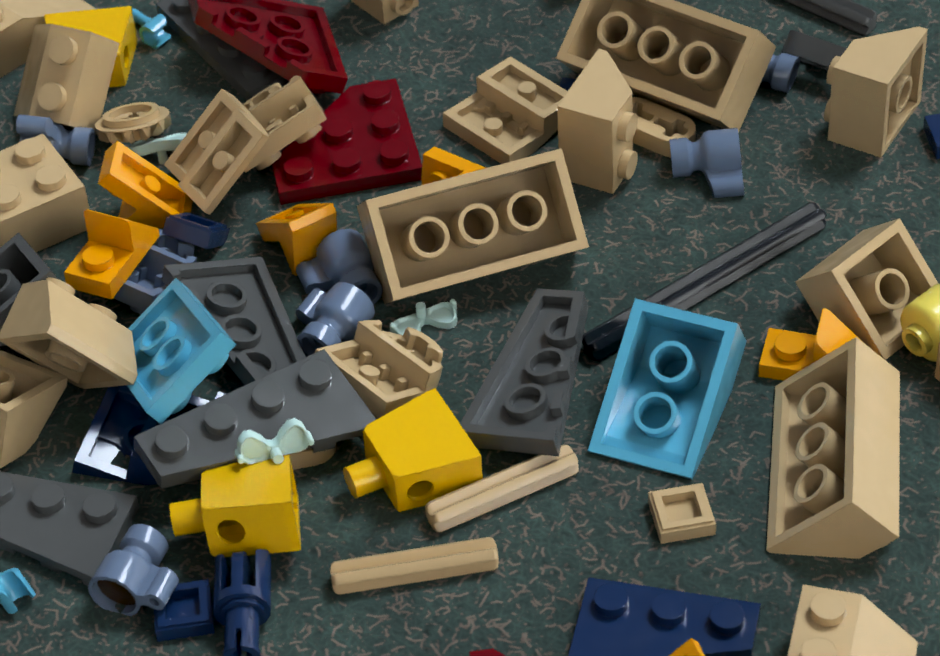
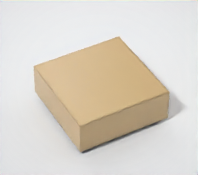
M703 483L648 492V504L661 544L716 535V522Z

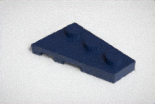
M589 577L568 656H669L690 638L699 643L705 656H752L760 619L761 603Z

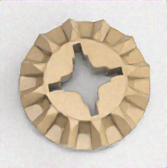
M137 102L107 111L94 126L100 141L112 144L116 141L132 144L139 140L147 141L151 136H159L171 125L169 109L166 107L158 106V104L152 102Z

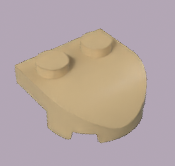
M294 76L283 87L279 83H275L243 104L269 135V139L244 170L245 173L254 167L257 170L265 169L280 158L281 149L295 140L298 144L303 143L321 130L320 123L327 118L300 76Z
M380 320L358 321L353 340L315 349V353L323 349L326 350L375 418L382 417L431 389H437L443 369L441 365L443 350L433 339L411 327H407L403 335L382 331V322Z

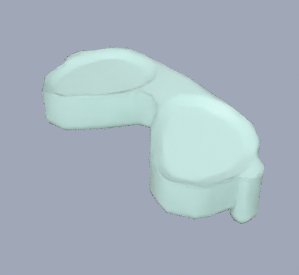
M175 133L162 138H148L147 141L139 140L128 148L139 156L157 152L159 163L165 164L168 160L166 151L175 150L187 133Z
M451 299L450 302H440L427 309L424 302H418L415 306L416 313L398 318L390 323V332L403 335L407 327L421 332V327L424 325H432L443 329L454 328L457 324V302L455 299Z
M292 418L286 420L276 437L272 440L265 439L261 434L252 430L243 431L238 437L237 449L234 453L239 464H255L271 458L275 464H281L284 461L283 455L303 451L309 445H314V439L311 432L306 430L300 420Z

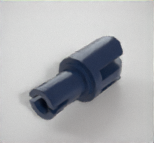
M267 549L255 550V586H253L252 570L247 552H233L231 582L226 558L223 554L215 556L214 617L225 626L223 656H242V651H246L247 656H260L259 626L267 622L271 616V554Z

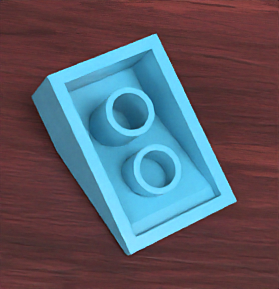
M635 298L588 452L693 480L732 392L747 342L739 324Z

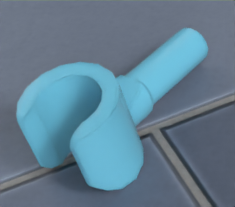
M135 8L132 9L134 21L142 26L139 29V36L143 43L158 49L172 38L170 33L162 29L167 24L166 17L163 14H158L151 18Z
M11 568L0 572V604L8 614L16 613L18 609L13 603L15 599L25 595H30L33 598L36 593L19 569Z

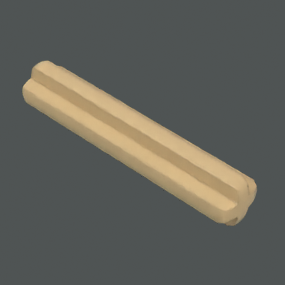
M563 444L561 445L559 456L539 454L429 501L425 505L427 520L436 533H442L576 475L579 471L578 458L569 445Z
M484 537L334 561L330 565V575L335 594L343 595L493 571L498 568L499 557L494 539Z

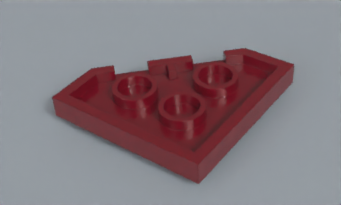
M188 0L195 24L286 80L290 81L294 76H300L310 92L322 94L326 91L343 93L348 77L323 7L285 0Z
M397 79L374 80L365 84L350 86L324 111L327 119L320 123L321 130L303 143L298 144L296 140L293 141L281 152L280 158L272 164L280 205L422 180V163Z

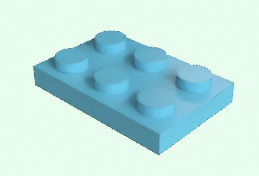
M177 278L167 286L128 328L133 333L138 376L134 385L127 386L145 412L159 424H162L171 414L178 413L187 405L192 391L207 375L213 374L222 368L229 357V352L236 346V343L191 290Z

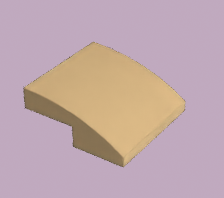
M510 56L477 76L476 93L443 112V127L501 164L526 158L540 148L558 130L557 106L568 91Z
M221 89L164 165L180 181L178 186L203 212L211 215L269 139V135L258 120L234 95Z

